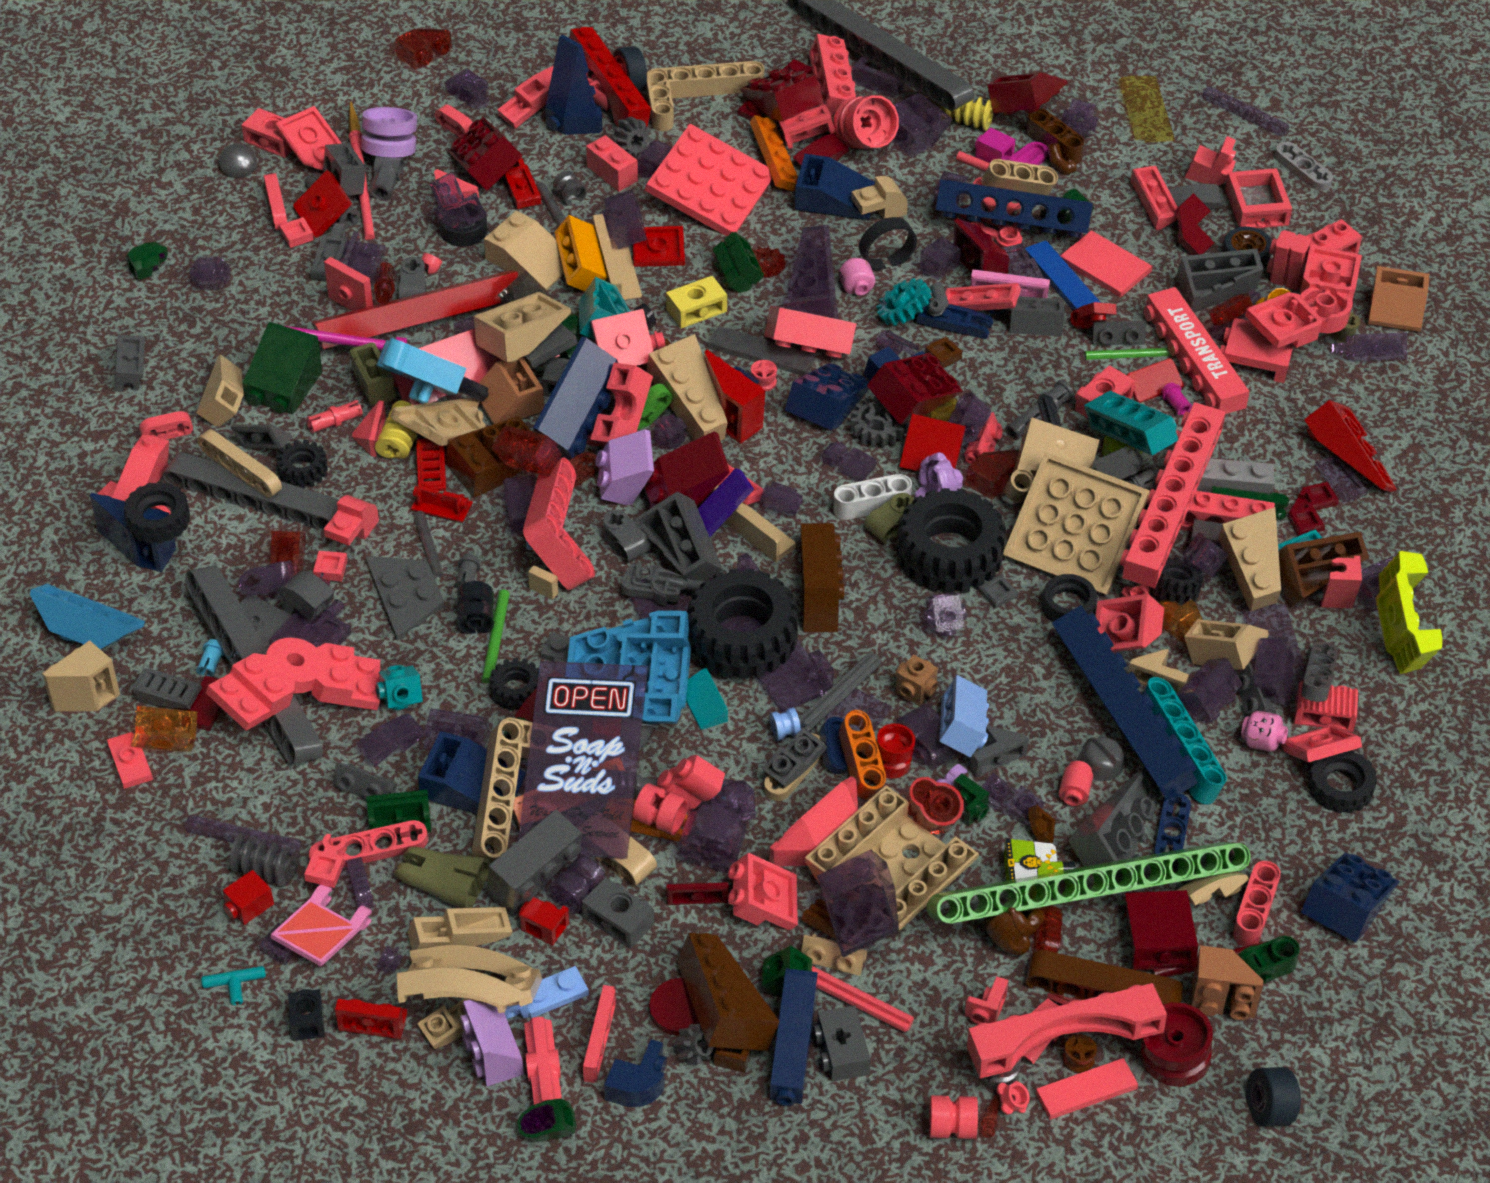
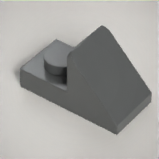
M986 726V733H988L986 746L977 749L973 753L970 770L975 777H978L1027 755L1029 738L1025 734Z

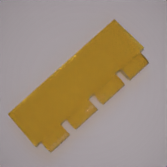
M1127 76L1120 78L1119 85L1135 140L1142 139L1145 140V143L1175 141L1156 76Z

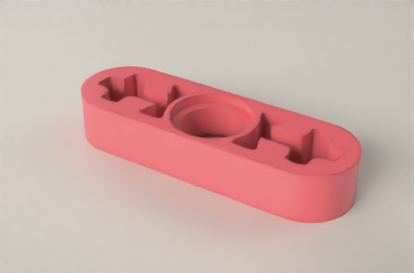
M273 173L263 175L275 231L280 230L279 225L287 223L277 174Z

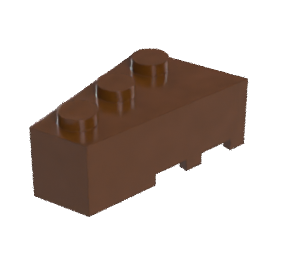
M1361 531L1288 544L1278 551L1280 581L1289 607L1291 608L1326 586L1330 572L1345 571L1343 566H1332L1331 562L1333 559L1360 556L1361 563L1369 558Z

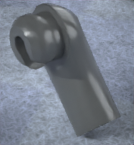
M936 282L930 286L933 300L929 302L927 308L929 314L935 317L941 316L949 306L942 283Z

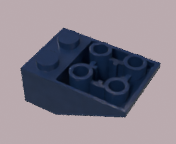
M804 154L796 184L795 209L870 220L871 212L862 215L852 201L851 195L852 191L875 185V182L831 157Z
M828 363L792 382L785 411L833 430L841 426L855 408V405L867 393L869 381H866L865 377L860 374L847 373L839 365Z
M91 493L90 499L98 532L136 566L162 572L176 550L175 539L173 538L169 542L165 541L159 544L138 540L136 536H132L130 529L128 530L124 513L125 501L107 495ZM153 508L143 512V517L149 520H158L170 515L168 512Z
M440 731L418 775L419 790H427L429 801L478 814L487 749L469 738ZM498 758V763L502 767L507 768L506 762ZM521 769L518 772L515 797L526 777V772ZM493 786L494 792L499 796H503L502 790ZM489 815V817L497 819L495 816Z
M1345 852L1314 881L1301 913L1357 942L1365 934L1400 881L1393 878L1388 871L1376 869L1365 863L1361 857Z

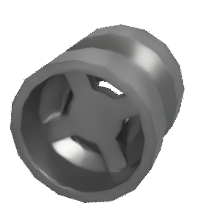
M564 171L554 179L553 188L562 196L567 205H573L570 201L572 198L576 197L579 201L585 199L587 189L578 181L573 172Z

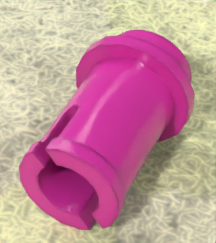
M1171 382L1162 388L1163 400H1167L1178 416L1183 415L1185 411L1190 412L1192 404L1182 394L1180 385Z

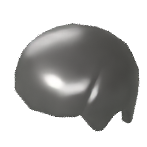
M234 143L229 145L220 154V169L231 178L249 176L253 170L257 169L256 154L251 147L245 144Z

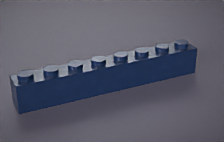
M1082 605L1052 622L1062 642L1166 801H1170L1196 785L1198 782L1193 774L1197 770L1196 766L1188 754L1182 757L1179 751L1183 747L1174 733L1168 736L1165 731L1169 728L1160 712L1154 715L1151 709L1155 705L1146 692L1140 694L1137 688L1141 687V684L1134 673L1131 671L1127 674L1124 670L1128 665L1120 652L1113 653L1110 649L1114 644L1106 632L1100 634L1097 628L1101 627L1094 613L1090 612L1087 614Z

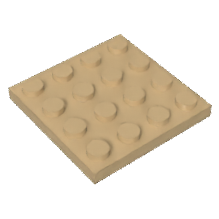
M1045 452L1006 544L1003 556L1054 576L1075 574L1084 577L1092 583L1096 592L1108 596L1120 568L1122 554L1129 546L1132 531L1137 527L1140 513L1144 509L1151 492L1142 487Z

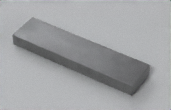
M722 326L716 327L708 341L709 349L753 362L769 360L776 365L777 369L801 376L808 374L816 356L814 353L793 347L775 345L773 341Z

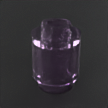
M773 481L771 486L765 485L760 500L765 501V508L787 516L789 514L796 516L804 495L798 493L797 489Z

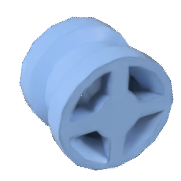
M788 708L784 713H778L777 711L770 713V725L776 741H781L785 736L789 735L795 737L801 730L795 708Z

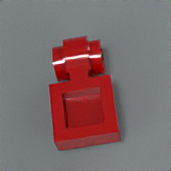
M1093 302L1072 311L1070 322L1077 329H1089L1091 325H1094V322H1105L1107 317L1116 315V304Z

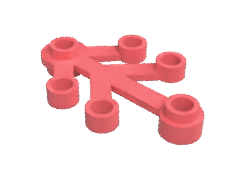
M982 177L975 179L973 184L982 185ZM986 197L983 200L988 212L994 211L996 208L995 200L991 197ZM1011 201L1007 206L1008 213L1012 215L1015 210L1021 208V205ZM963 205L961 208H967L969 205ZM960 214L962 218L966 219V214ZM982 217L981 221L996 226L998 230L984 226L979 221L971 222L979 226L986 234H990L1002 248L1015 249L1022 243L1020 232L1023 228H1017V222L1012 226H1008V224L1004 226L992 224L991 218Z

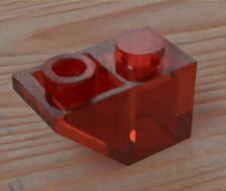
M412 29L395 39L396 55L413 69H417L422 65L426 66L434 59L433 49L441 55H446L452 49L451 32L448 29Z
M1019 449L983 452L967 468L965 485L991 500L999 493L1003 495L1005 493L1004 487L1009 480V474L1012 475Z

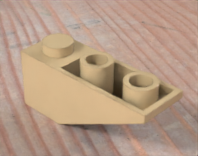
M221 354L216 360L196 412L214 426L219 427L237 414L244 395L242 370Z

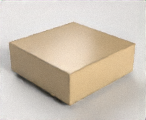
M533 566L528 571L529 588L553 600L558 594V577L537 566Z

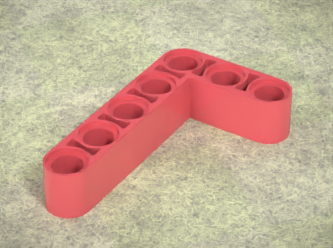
M561 458L539 472L524 523L523 534L528 544L551 572L558 577L560 583L566 589L572 590L593 578L595 570L587 556L563 528L576 480V472L568 459Z

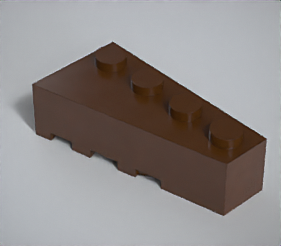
M801 523L800 554L803 592L802 607L804 614L803 633L838 632L839 600H844L845 588L843 583L842 550H840L841 538L840 534H835L834 523Z
M688 932L677 963L708 1047L768 1051L780 1021L718 935Z

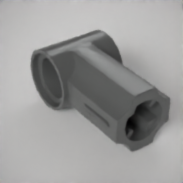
M376 156L374 177L369 188L370 196L381 200L391 198L396 181H400L399 174L400 172L403 173L404 165L402 158Z

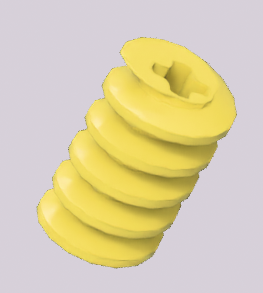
M979 97L976 103L972 100L953 111L941 106L939 117L943 118L946 115L947 120L951 121L955 118L957 123H961L964 120L967 126L973 123L974 128L979 129L982 126L983 130L987 131L994 113L991 100L982 105V97Z
M401 400L396 401L392 405L385 425L379 434L375 450L385 458L405 459L408 457L417 432L390 417L393 408L411 406L412 404Z

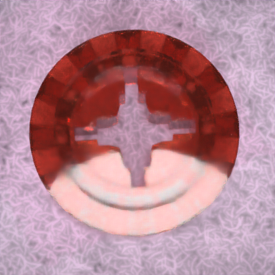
M758 245L756 250L752 249L764 273V278L774 277L784 270L786 265L785 254L780 253L779 248L772 250L770 246L762 248Z

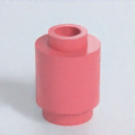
M1073 761L1064 769L1058 794L1060 799L1067 805L1078 806L1088 801L1093 773L1087 763Z

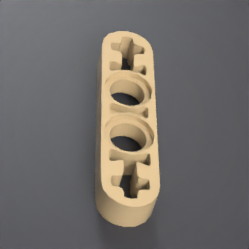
M209 429L197 438L200 448L207 456L265 497L271 498L282 489V484L276 474L214 430Z

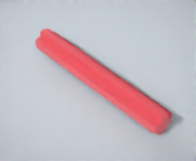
M812 966V972H818V989L852 1006L856 1005V1008L903 1032L909 1031L914 1021L913 1016Z

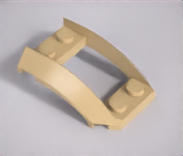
M467 945L436 946L410 950L412 963L406 972L397 973V993L399 1003L405 1002L408 996L423 994L424 999L460 997L491 1004L497 1007L498 1013H503L506 1011L507 1006L520 1005L521 1007L533 1003L541 984L542 976L539 969H533L516 959L489 949ZM462 968L491 971L507 978L504 982L487 974Z

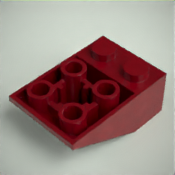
M781 68L774 69L768 72L767 77L751 79L747 82L748 85L740 88L741 92L773 120L784 121L824 103L816 75L806 74L805 71L794 72L793 70L782 71Z
M1037 72L998 76L987 84L993 113L1003 112L1004 115H1010L1019 110H1025L1026 113L1038 111L1042 104L1049 102L1053 95L1060 93V89L1068 84L1066 79Z
M484 117L475 120L470 125L469 131L463 137L457 138L448 151L486 191L523 156Z
M930 353L884 363L867 385L900 425L909 423L912 414L925 416L963 392L957 384V380L948 374L940 365V361Z

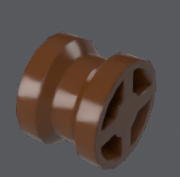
M1082 1034L1073 1035L1068 1038L1063 1054L1065 1067L1074 1073L1091 1070L1095 1064L1096 1043L1092 1038Z

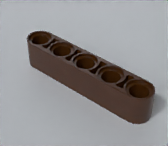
M1037 950L1032 953L1025 980L1026 985L1031 989L1035 986L1044 988V991L1063 996L1064 993L1075 995L1076 999L1081 1000L1094 998L1106 992L1114 993L1126 990L1134 985L1142 986L1153 983L1164 1005L1171 1002L1181 1003L1184 991L1182 983L1173 978L1046 950Z

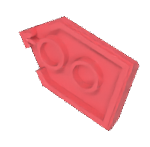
M315 106L275 123V127L302 164L323 170L325 145L342 144Z

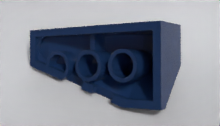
M561 35L558 41L545 107L546 125L552 131H559L564 135L600 133L603 131L602 112L600 106H596L593 95L596 94L595 88L589 85L586 74L589 72L582 45L565 35Z

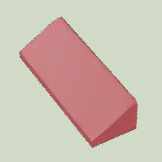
M1150 166L1132 169L1130 182L1155 230H1161L1177 221L1175 210L1178 206L1157 167Z

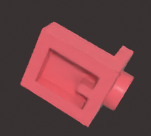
M996 976L992 988L986 987L982 1000L968 996L965 1016L969 1017L976 1024L997 1022L1007 997L1009 980Z

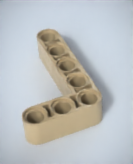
M757 61L651 69L647 72L646 94L648 105L651 108L650 117L653 128L658 131H668L674 126L672 98L742 93L740 88L748 85L747 82L758 77L764 78V65Z
M506 718L490 733L472 847L473 856L489 858L491 864L507 850L521 757L551 765H566L565 758L567 756H571L573 759L577 755L573 752V749L568 751V754H551L546 752V748L550 745H554V747H559V744L568 745L553 740L552 736L558 730L557 728L516 718ZM502 730L507 731L511 735L512 740L506 739L502 734ZM568 734L560 736L572 741L573 745L579 740L576 735L569 737ZM530 737L537 739L540 747L535 746L531 742ZM498 758L506 762L507 768L502 767L498 763ZM493 786L500 788L503 796L497 795L494 792ZM489 815L495 816L499 821V825L493 824L489 819ZM485 843L490 844L494 848L495 854H491L486 850Z

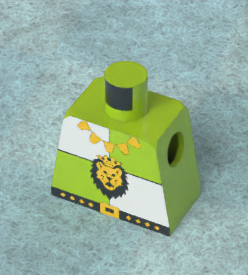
M1017 839L1005 840L1003 855L1006 881L1076 868L1075 861H1057L1056 846L1051 843ZM1032 885L1028 891L1030 899H1034L1037 894L1035 885Z

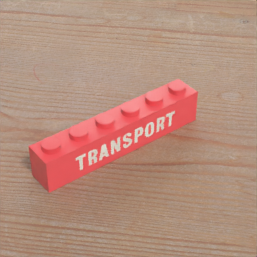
M1173 287L1148 294L1146 306L1144 307L1146 320L1152 321L1160 339L1164 338L1172 356L1176 355L1180 361L1182 372L1189 374L1194 389L1200 391L1204 396L1206 406L1225 411L1226 414L1245 409L1250 391L1177 288Z

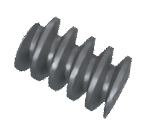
M244 833L238 834L231 849V869L237 873L242 871L243 874L254 870L261 879L265 878L269 883L276 881L279 886H286L298 869L301 858L300 851L295 850L291 857H289V847H283L280 853H278L277 843H273L267 850L266 840H261L256 847V838L254 836L249 837L247 842L244 843Z

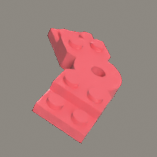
M1310 244L1300 294L1288 292L1246 309L1245 317L1276 348L1290 343L1298 348L1317 340L1319 333H1335L1342 330L1348 324L1362 255Z
M283 638L273 642L269 646L266 655L253 653L233 664L229 674L208 685L206 694L246 731L289 707L294 693H305L311 690V694L319 702L378 710L380 700L376 693V682H380V660L354 656V647L324 643L319 647H315L313 644L302 639Z

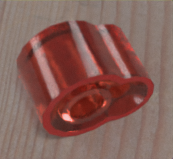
M920 777L913 781L903 797L909 802L908 814L913 817L917 824L934 835L948 832L959 820L964 810L963 798L954 786L936 782L929 777Z

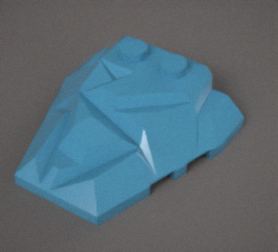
M655 611L649 613L650 617L634 622L632 619L623 621L621 626L611 629L602 627L570 637L565 677L622 680L625 675L631 673L632 665H635L634 674L625 679L636 681L632 718L648 724H677L681 715V709H684L686 706L691 645L688 641L689 622L687 611Z

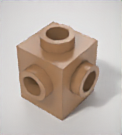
M913 654L906 663L902 662L896 670V693L920 706L928 696L931 697L937 690L939 684L937 681L938 668L931 662Z

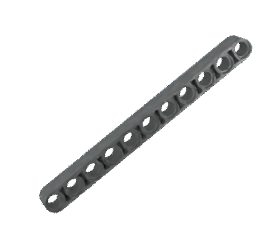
M787 0L789 7L798 11L797 14L807 22L830 36L844 39L847 47L944 108L953 111L974 99V91L967 81L837 1Z

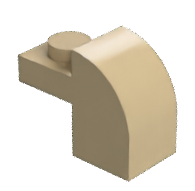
M875 177V185L852 191L851 199L862 215L873 211H878L882 219L907 215V199L895 181L890 177Z

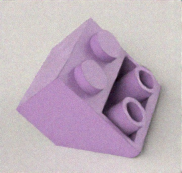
M473 1000L463 1001L465 1014L460 1016L464 1030L462 1038L467 1052L472 1051L474 1057L472 1064L477 1078L483 1076L486 1086H490L524 1075L522 1057L504 1012L498 1013L497 1007Z

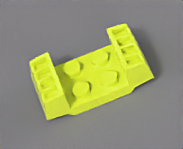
M1399 551L1396 557H1393V560L1378 574L1379 594L1375 598L1386 651L1393 656L1400 674L1421 669L1442 649L1441 629L1419 630V616L1414 610L1412 601L1414 587L1428 574L1426 562L1422 554Z

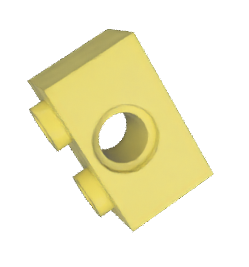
M710 276L666 292V309L679 327L684 328L727 312V294L716 279Z

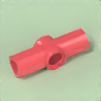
M534 1017L529 1022L524 1023V1034L527 1046L525 1056L528 1082H531L533 1103L535 1105L547 1100L562 1098L559 1084V1078H561L558 1049H555L552 1021L544 1017Z

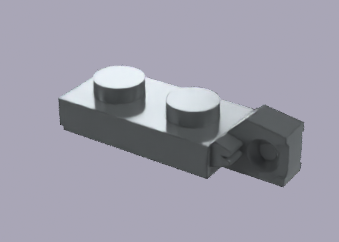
M334 223L331 235H322L310 270L311 279L326 280L324 261L329 257L343 263L349 246V240L345 237V224Z

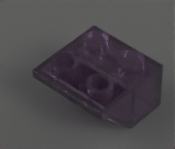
M921 93L915 94L894 104L899 116V128L891 142L909 157L913 158L934 146L951 123L952 118Z

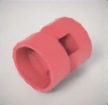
M647 783L637 797L633 810V819L648 826L655 823L658 830L675 835L685 820L689 800L673 792L666 795V791L663 788Z
M931 1095L929 1108L930 1138H949L951 1133H954L957 1139H976L978 1128L977 1097L958 1096L955 1102H953L949 1096Z

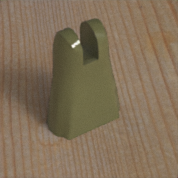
M408 847L403 854V860L406 863L402 862L397 865L394 876L401 882L425 891L452 906L472 908L488 878L490 861L489 858L449 854L421 847Z

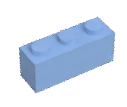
M959 675L955 676L942 695L940 742L969 757L973 755L977 748L981 749L988 738L986 726L989 721L986 718L989 708L987 690Z

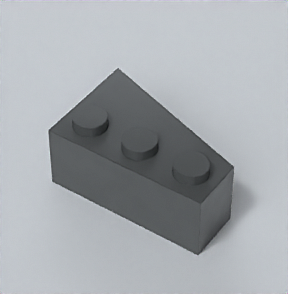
M1257 249L1182 256L1177 279L1184 300L1192 311L1196 313L1258 288L1263 266Z
M677 491L633 520L645 531L649 539L664 552L663 554L683 576L689 579L705 581L723 570L695 501Z

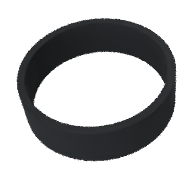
M899 217L882 219L870 226L861 237L859 252L873 270L887 269L881 259L869 258L868 251L873 242L888 231L895 229L908 231V236L903 246L887 257L892 267L903 264L913 254L917 245V237L906 220Z

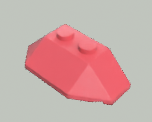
M850 776L842 781L797 820L780 840L770 846L769 862L777 866H808L805 862V857L858 811L856 779Z

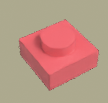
M303 217L279 225L280 232L290 248L314 240L313 232Z
M318 551L313 574L321 580L342 582L348 561L347 553Z

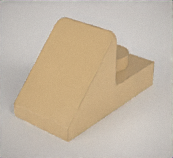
M1169 649L1131 660L1128 673L1132 671L1141 685L1146 686L1150 678L1159 677L1169 682L1180 699L1183 698L1189 674L1166 666Z

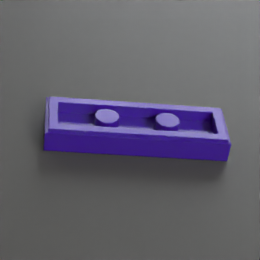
M735 468L698 508L709 537L714 534L754 490L740 469Z

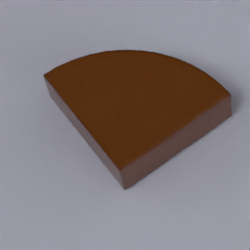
M1037 804L1029 807V822L1037 840L1042 843L1053 844L1056 820Z

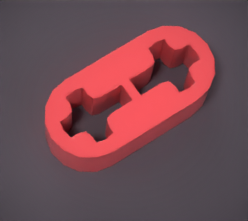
M448 104L435 111L437 123L458 137H463L473 123L467 116Z
M178 411L147 418L141 422L139 430L141 436L143 434L155 435L160 439L166 440L191 434L193 425L188 413Z

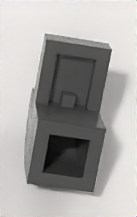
M299 571L277 591L283 597V611L291 615H295L299 611L310 622L331 604L335 592L319 577L308 571Z

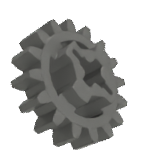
M874 396L872 402L864 399L863 405L857 403L855 410L851 411L850 429L854 430V437L861 436V443L871 441L872 447L876 443H880L882 447H885L886 442L895 445L896 438L903 440L904 433H908L909 423L900 425L876 396Z

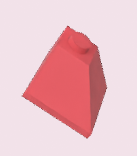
M1149 594L1097 601L1096 618L1101 625L1097 629L1100 634L1106 632L1114 644L1110 648L1112 652L1146 648L1162 634L1164 607Z

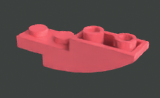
M553 66L535 74L514 89L515 96L497 109L499 116L514 129L546 105Z

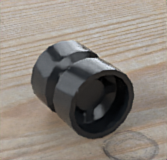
M470 581L458 588L457 626L463 633L476 634V629L477 634L487 633L494 627V591L489 584L482 581Z

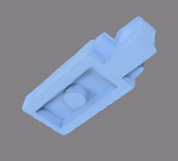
M574 966L542 979L533 1003L521 1007L520 1005L507 1006L504 1014L506 1019L521 1014L523 1019L528 1017L534 1018L588 996L589 990L577 967Z

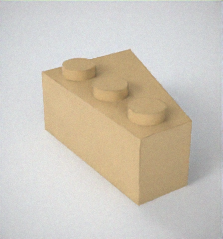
M1275 507L1222 524L1218 538L1250 612L1277 603L1281 592Z

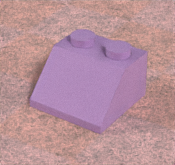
M642 430L609 440L603 451L600 450L596 457V466H598L599 470L597 486L600 487L601 499L623 505H632L654 472L651 434L649 430Z

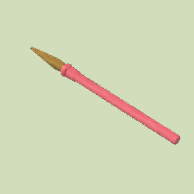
M350 101L348 127L350 133L348 139L350 140L351 147L364 164L363 150L361 149L362 133L360 132V124L353 103ZM365 172L364 194H359L364 237L365 240L375 239Z

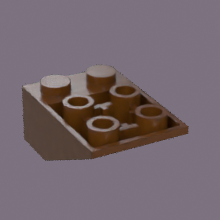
M516 416L448 439L446 465L474 498L508 482L545 454L547 448L522 419Z

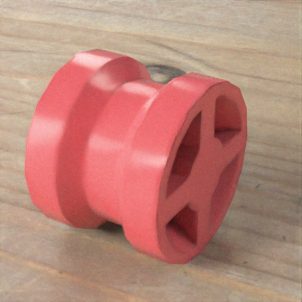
M758 360L752 364L750 373L759 380L758 384L766 391L774 389L777 384L776 365L769 360Z

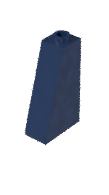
M788 968L785 971L779 1016L780 1022L777 1031L770 1083V1100H774L783 1106H792L795 1103L802 1104L816 1009L818 972Z

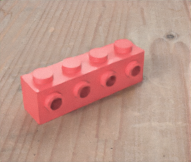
M817 34L809 50L812 71L816 75L824 101L819 106L826 104L832 116L844 100L856 97L854 90L855 82L852 80V67L849 65L848 50H846L844 39Z

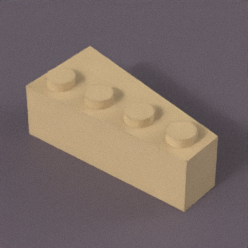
M691 335L649 353L647 373L653 376L652 381L655 385L664 384L670 391L673 399L669 406L693 440L713 431L719 434L720 441L724 440L727 419L696 335Z

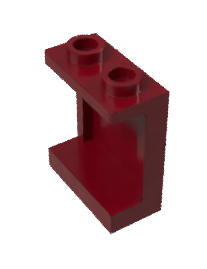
M1187 890L1125 893L1124 917L1128 919L1132 941L1133 970L1195 967L1198 942Z

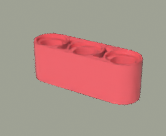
M1260 861L1253 867L1237 914L1233 937L1243 947L1259 943L1277 891L1281 872L1279 867L1270 861Z

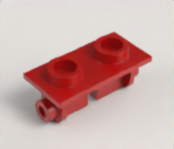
M421 484L420 487H414L413 496L416 499L411 510L416 512L423 511L428 515L463 523L473 501L465 498L464 494L459 495L447 491L440 494L438 489Z

